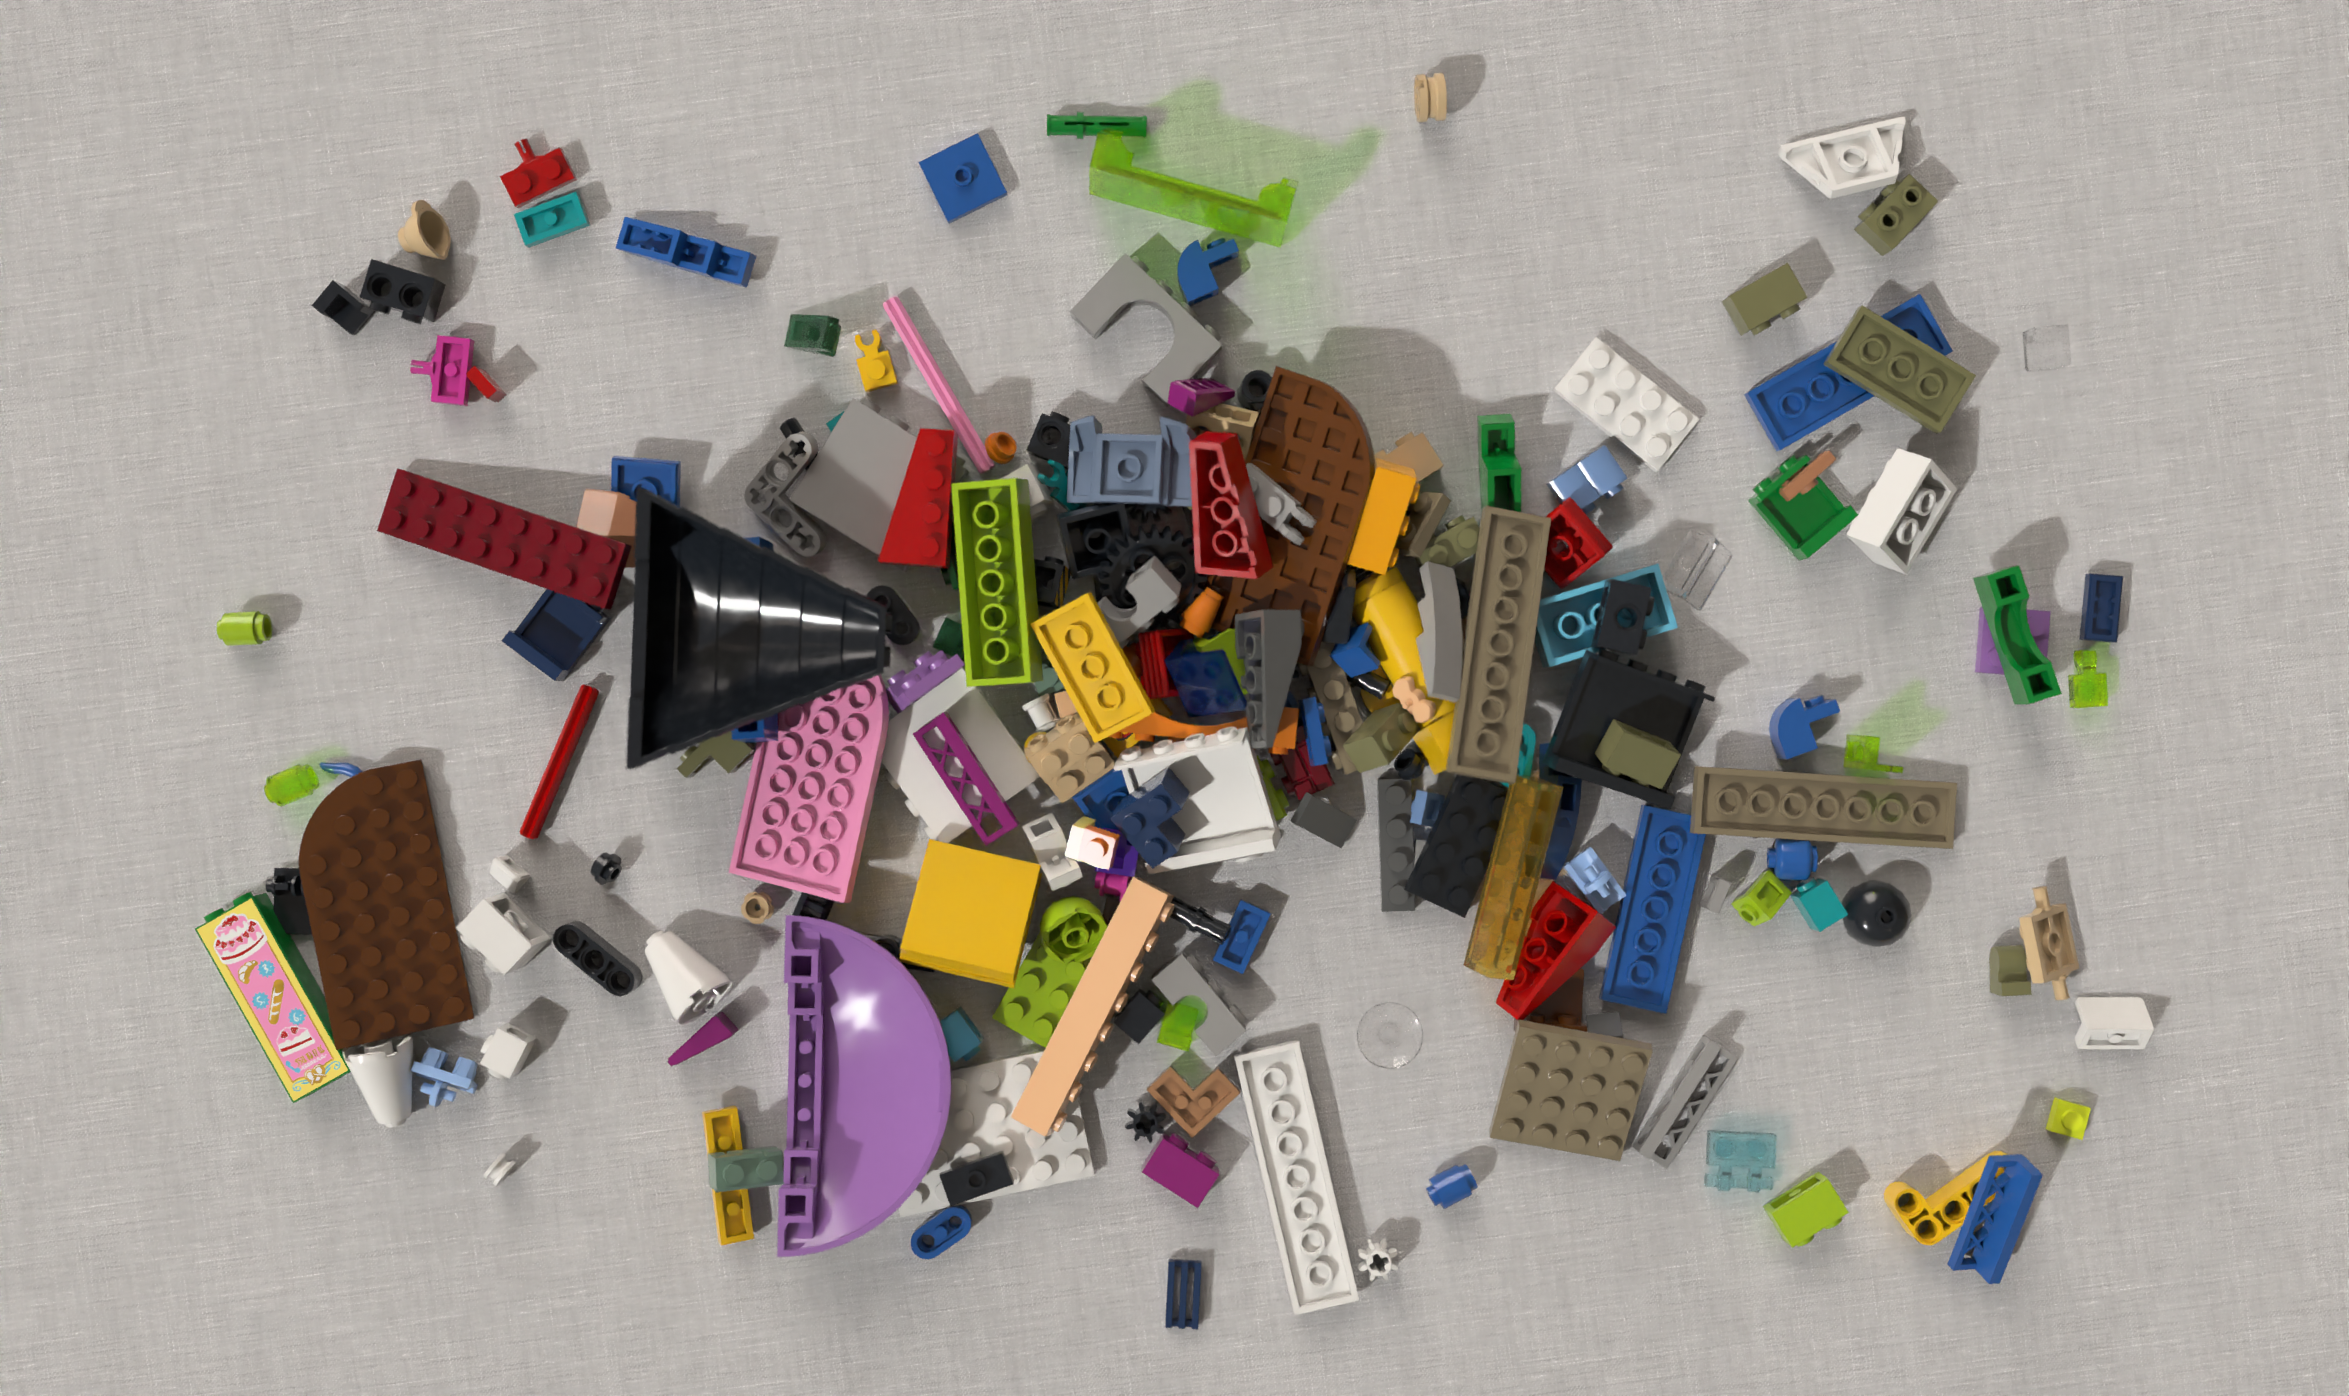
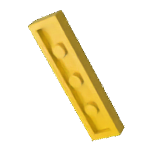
M736 1106L702 1112L707 1156L708 1153L723 1152L726 1154L727 1151L743 1150L738 1108ZM712 1189L719 1244L722 1246L754 1239L748 1189L715 1192Z

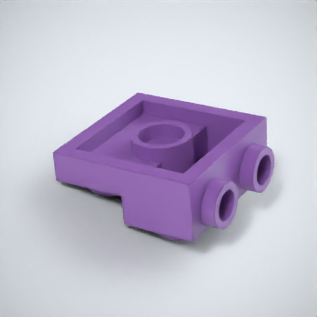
M942 650L935 655L928 651L913 662L916 666L914 670L908 674L901 670L887 680L890 685L886 689L887 698L897 714L904 711L965 665L960 657L956 654L948 659Z

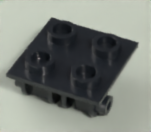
M274 868L273 879L266 881V891L272 892L274 895L273 911L286 934L312 935L299 868Z

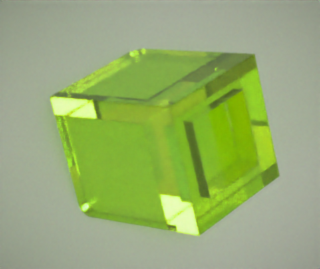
M1167 1000L1165 1014L1160 1023L1156 1042L1189 1052L1192 1033L1199 1012L1198 1009L1178 1002L1172 1005Z

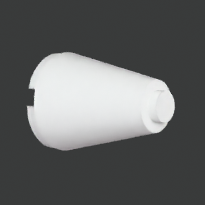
M662 930L658 931L646 941L648 945L644 951L671 1014L680 1025L687 1024L701 1017L707 1012L705 1010L706 1006L712 1001L715 1005L718 1004L731 990L733 984L729 977L672 931L665 933Z
M412 1034L343 1048L344 1060L377 1123L385 1124L388 1128L404 1124L406 1118L411 1115L412 1071H410L413 1066Z

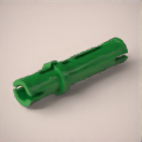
M1077 112V115L1047 114V136H1077V139H1083L1084 136L1146 137L1147 116H1084V112Z

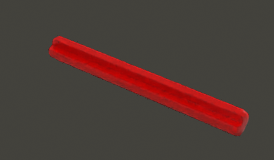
M582 684L579 688L520 828V834L526 838L534 840L539 837L598 697L599 690L595 687Z

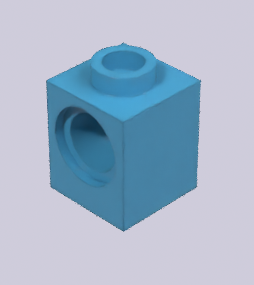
M961 1006L940 1021L947 1042L949 1056L954 1062L962 1057L965 1061H968L982 1050L979 1044L982 1043L984 1037Z

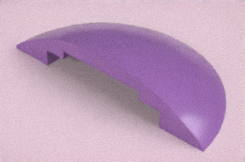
M786 915L784 983H788V1015H790L787 1145L784 1150L783 1185L779 1188L777 1257L802 1256L844 1245L869 1232L893 1214L915 1191L938 1152L947 1124L952 1087L948 1047L940 1020L926 993L907 968L882 946L848 927L827 920L795 915Z

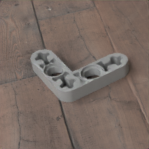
M802 431L786 438L747 486L744 497L748 506L797 553L810 557L824 550L827 541L826 535L807 514L785 495V492L818 452V444L814 436ZM804 441L805 446L803 449L805 452L797 455L794 459L790 458L789 456L793 455L799 447L797 443ZM778 462L783 463L788 469V477L785 481L775 476L774 467ZM768 484L774 486L769 488L764 494L766 500L760 502L757 499L759 497L758 490L767 487ZM785 509L791 513L793 523L790 527L780 523L778 518L780 510ZM802 524L803 527L798 530L799 533L794 535L792 532L798 529ZM811 534L814 537L812 541L813 546L807 547L805 544L807 538L805 536Z

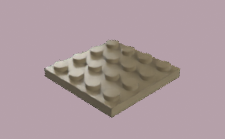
M1518 1020L1489 1129L1490 1138L1620 1161L1652 1056V1044Z

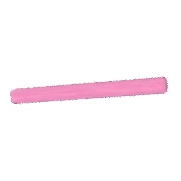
M897 296L888 299L883 303L886 313L949 422L958 434L978 472L982 474L991 470L995 466L993 460L988 456L984 444L900 299Z

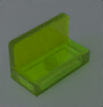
M1866 735L1846 736L1843 767L1903 773L1904 768L1902 766L1878 764L1880 737Z

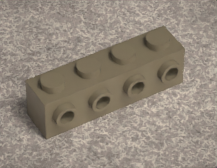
M1321 642L1313 666H1306L1297 662L1302 676L1308 675L1312 686L1307 689L1309 698L1316 697L1317 703H1322L1325 723H1321L1323 736L1330 737L1334 750L1331 751V759L1336 770L1342 769L1343 774L1347 775L1358 770L1344 749L1343 744L1363 722L1344 670L1330 657L1335 644Z

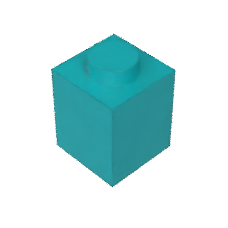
M1810 877L1800 882L1796 886L1797 891L1790 895L1810 929L1821 932L1848 915L1827 880Z

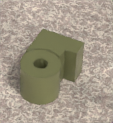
M2022 945L1994 946L1991 948L1989 954L1991 993L2002 997L2032 995L2031 981L2027 980V957Z

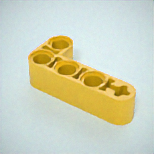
M2003 1151L1989 1153L1926 1199L1908 1184L1901 1181L1893 1182L1885 1189V1203L1911 1237L1921 1244L1934 1245L1963 1225L1974 1196L1972 1188L1975 1183L1980 1181L1988 1157L2009 1154ZM1998 1167L1994 1179L2004 1172L2003 1167ZM1996 1192L1986 1199L1984 1206L1994 1199ZM1909 1193L1907 1204L1899 1206L1898 1200L1901 1195ZM1951 1201H1955L1954 1210L1949 1214H1945L1946 1205ZM1924 1220H1928L1927 1230L1923 1233H1918L1919 1224Z

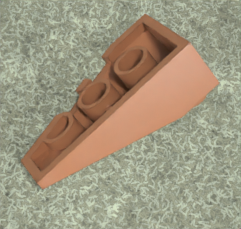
M586 488L576 527L631 545L625 568H635L636 502L631 500L630 496L621 492Z

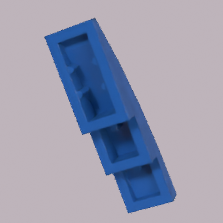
M629 217L624 218L615 247L620 251L746 288L757 257L750 252L723 246L715 241L688 235L680 230Z

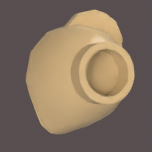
M425 200L415 201L411 207V217L405 222V226L398 231L400 245L408 253L417 252L424 256L445 260L451 243L449 228L446 222Z

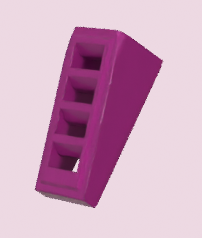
M1212 378L1176 380L1170 383L1167 403L1194 417L1235 397L1236 391Z
M718 1012L668 1058L667 1062L670 1066L677 1065L732 1037L739 1029L723 1012Z

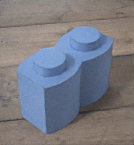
M1604 445L1546 485L1559 504L1571 497L1583 512L1587 514L1596 508L1593 502L1604 495L1606 499H1609L1623 489L1621 483L1627 477Z

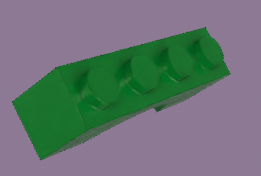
M2020 566L2004 567L1974 577L1973 580L2014 704H2032L2062 694L2052 663L2037 647L2029 628L2026 608L2030 596Z

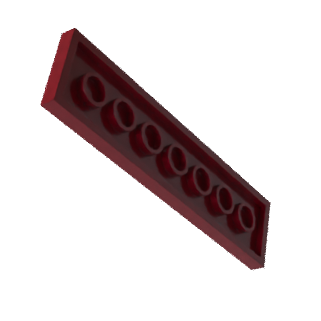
M399 468L396 470L377 529L378 532L608 610L612 609L632 547L631 545Z

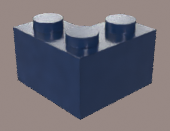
M1169 767L1121 799L1110 817V820L1152 869L1176 854L1186 835L1173 820L1172 816L1183 809L1190 791Z

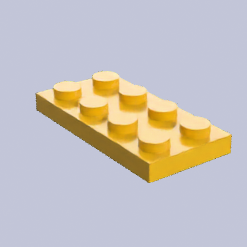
M1091 591L1030 624L1094 743L1155 712L1151 701Z

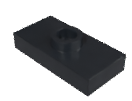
M1003 1151L939 1174L950 1206L1014 1184Z

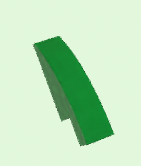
M1510 413L1477 416L1481 510L1485 506L1521 512V466L1515 455V422Z

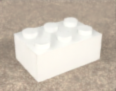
M1897 448L1893 457L1886 463L1884 472L1877 484L1869 492L1867 501L1860 513L1851 522L1850 529L1846 535L1874 563L1907 575L1957 488L1932 459Z

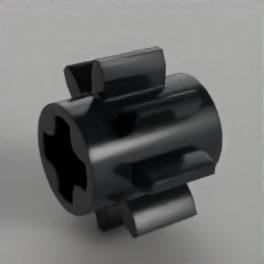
M1139 1100V1108L1136 1111L1128 1108L1127 1114L1133 1118V1121L1127 1122L1125 1128H1134L1135 1141L1140 1136L1147 1137V1140L1151 1143L1152 1135L1155 1132L1164 1133V1128L1158 1122L1166 1119V1114H1157V1102H1153L1150 1107L1144 1106V1102ZM1146 1114L1148 1119H1153L1151 1127L1145 1128L1143 1123H1138L1140 1122L1141 1115Z

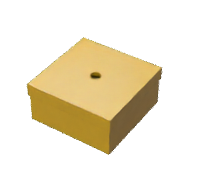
M929 839L900 946V962L1015 988L1042 879V874L1040 873L1041 865Z

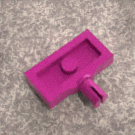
M437 335L436 352L431 362L411 361L410 365L415 366L410 367L412 374L430 375L432 382L431 402L468 406L470 380L466 373L472 368L474 340Z

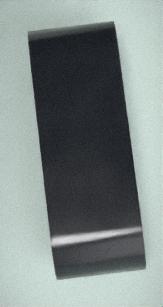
M574 921L556 929L553 935L554 947L609 993L615 996H624L640 986L642 973L638 966L589 926L580 921ZM568 929H572L578 935L576 946L567 942L566 933ZM594 950H598L604 956L602 967L595 965L591 957ZM619 971L629 975V987H623L618 983L617 975Z

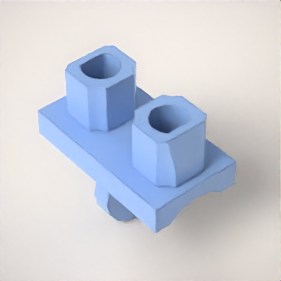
M1590 846L1563 865L1566 872L1592 907L1600 914L1626 896L1625 892Z
M429 1047L421 1063L414 1061L410 1071L416 1073L418 1077L435 1082L434 1085L424 1082L421 1092L430 1095L429 1105L438 1107L443 1099L453 1102L456 1097V1092L448 1090L447 1086L472 1094L475 1093L478 1084L473 1080L478 1064L475 1061L458 1057L453 1072L444 1071L442 1069L448 1054Z

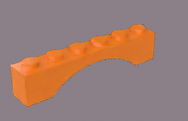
M1284 707L1273 748H1268V753L1288 755V749H1296L1299 708ZM1155 711L1153 714L1108 737L1121 738L1122 732L1135 733V740L1155 742L1156 735L1166 736L1173 743L1183 741L1188 736L1197 733H1203L1204 736L1217 734L1219 730L1233 726L1236 729L1248 728L1247 717H1244L1234 722L1220 725H1193L1178 722Z

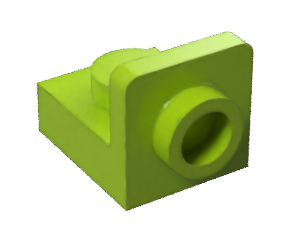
M1768 869L1759 875L1744 895L1735 898L1731 904L1743 920L1752 926H1757L1771 920L1792 892Z

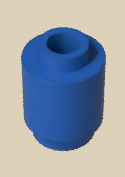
M1464 1164L1460 1167L1455 1165L1429 1178L1431 1186L1427 1187L1426 1191L1434 1206L1441 1204L1442 1208L1446 1209L1471 1196V1191L1477 1189L1478 1186L1470 1169Z

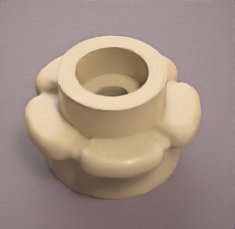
M751 892L745 896L744 903L741 905V912L751 923L761 924L765 919H769L773 915L774 906L771 905L772 899L765 892ZM756 904L761 906L760 910L755 909Z

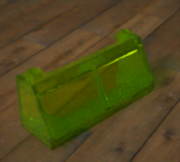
M1105 128L1098 132L1089 166V194L1281 248L1299 181L1283 177L1281 183L1268 184L1261 190L1257 201L1132 166L1135 153L1127 150L1122 141L1123 132L1111 128Z

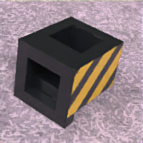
M1045 556L1044 560L1034 559L1037 604L1053 609L1061 608L1064 606L1063 601L1071 575L1070 570L1064 565L1063 560L1055 557ZM1053 579L1051 589L1047 588L1048 581Z

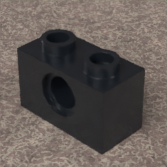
M1614 579L1605 581L1591 647L1627 655H1637L1638 649L1642 650L1644 648L1647 638V630L1643 629L1645 617L1651 615L1654 606V597L1650 596L1652 588ZM1621 609L1628 610L1632 616L1631 624L1627 628L1622 627L1617 621V614Z

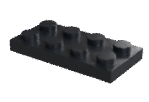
M1457 774L1404 890L1465 918L1520 797L1481 778Z

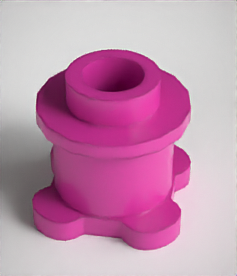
M1097 872L1094 887L1100 889V896L1105 894L1120 896L1121 901L1132 877Z

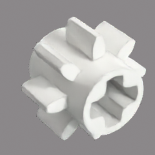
M1385 1238L1380 1241V1244L1373 1243L1371 1239H1367L1368 1247L1365 1250L1358 1249L1357 1251L1358 1255L1365 1259V1261L1359 1263V1270L1365 1271L1368 1269L1370 1281H1373L1376 1276H1383L1387 1281V1273L1390 1269L1398 1270L1397 1263L1391 1260L1398 1253L1395 1248L1386 1249L1387 1242ZM1379 1254L1383 1263L1377 1265L1372 1256Z

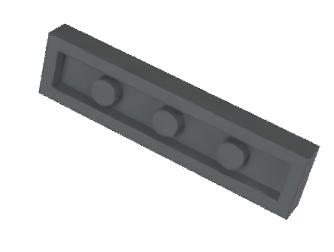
M1402 778L1377 779L1381 911H1415V895L1404 890L1414 869L1413 823H1410L1412 815L1411 780H1403Z

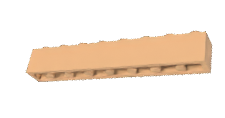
M1140 877L1132 878L1011 1118L1045 1137L1053 1134L1054 1131L1059 1132L1068 1117V1114L1064 1113L1069 1101L1075 1102L1082 1090L1083 1084L1079 1082L1084 1072H1090L1097 1061L1098 1054L1094 1053L1100 1041L1105 1042L1114 1026L1110 1021L1115 1011L1121 1012L1129 997L1125 992L1130 982L1135 983L1144 968V965L1140 962L1145 952L1150 953L1159 938V934L1156 931L1161 921L1166 923L1172 914L1174 904L1171 901L1174 895Z

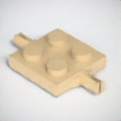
M2047 886L2034 887L2032 890L2036 908L2032 913L2019 917L2020 936L2024 940L2027 955L2026 966L2031 974L2032 984L2052 981L2055 1000H2066L2070 998L2066 978L2072 971L2079 969L2066 903L2050 905Z

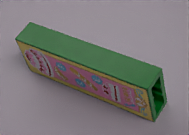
M248 892L233 900L234 907L224 911L223 908H220L204 917L206 923L195 928L291 1101L295 1103L351 1071L344 1060L343 1049L336 1050L325 996L290 934H286L273 911L274 905L267 893L253 896L252 892Z

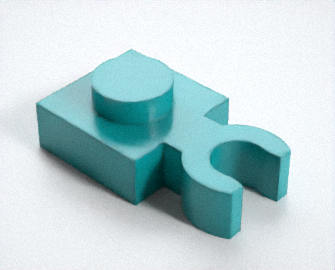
M1049 460L1047 464L1053 468V476L1048 478L1045 475L1039 474L1037 478L1042 484L1055 487L1050 496L1067 511L1085 507L1087 504L1067 503L1068 470L1065 473L1062 464Z

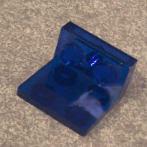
M1192 638L1180 640L1164 660L1189 717L1243 711L1247 707L1246 699L1223 649L1199 652Z

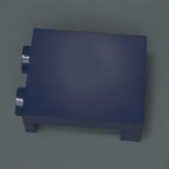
M546 589L515 631L509 630L501 641L554 681H564L611 618L603 612L604 608Z

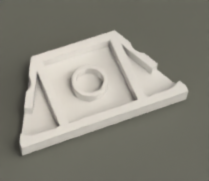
M1902 116L1780 145L1778 154L1782 160L1830 199L1895 184L1898 176L1899 157L1902 149V136L1906 119Z

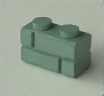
M776 1146L727 1151L726 1154L723 1152L708 1153L710 1188L714 1189L715 1192L783 1184L782 1150Z

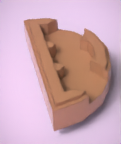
M1824 451L1816 456L1817 458L1806 468L1803 466L1782 484L1783 486L1779 489V493L1786 501H1790L1799 492L1802 495L1807 493L1818 484L1816 477L1836 460L1830 451Z

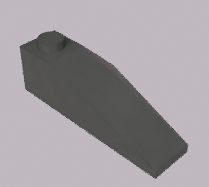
M1259 610L1235 615L1237 659L1244 660L1245 675L1240 678L1241 686L1246 688L1250 697L1245 711L1251 748H1273L1302 645L1301 638L1304 634V623L1301 619V610Z

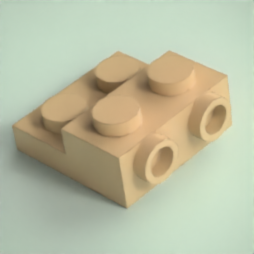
M1078 712L1060 719L1054 729L1045 735H1037L1028 743V747L1023 749L1028 761L1045 784L1049 785L1061 803H1064L1112 770L1115 761L1100 741L1094 743Z

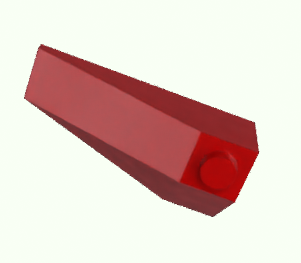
M1552 881L1531 911L1529 918L1532 919L1526 936H1522L1518 944L1521 950L1515 964L1509 967L1495 1002L1517 1020H1524L1595 956L1616 928L1598 911L1554 881Z

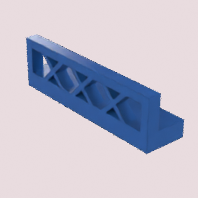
M2023 1154L1988 1157L1948 1261V1266L1953 1271L1975 1269L1988 1284H1999L2001 1282L2043 1176ZM1998 1167H2006L2005 1172L1994 1179ZM1996 1192L1994 1199L1984 1206L1986 1199ZM1985 1220L1984 1226L1973 1234L1975 1227ZM1975 1247L1972 1256L1964 1258L1965 1253Z

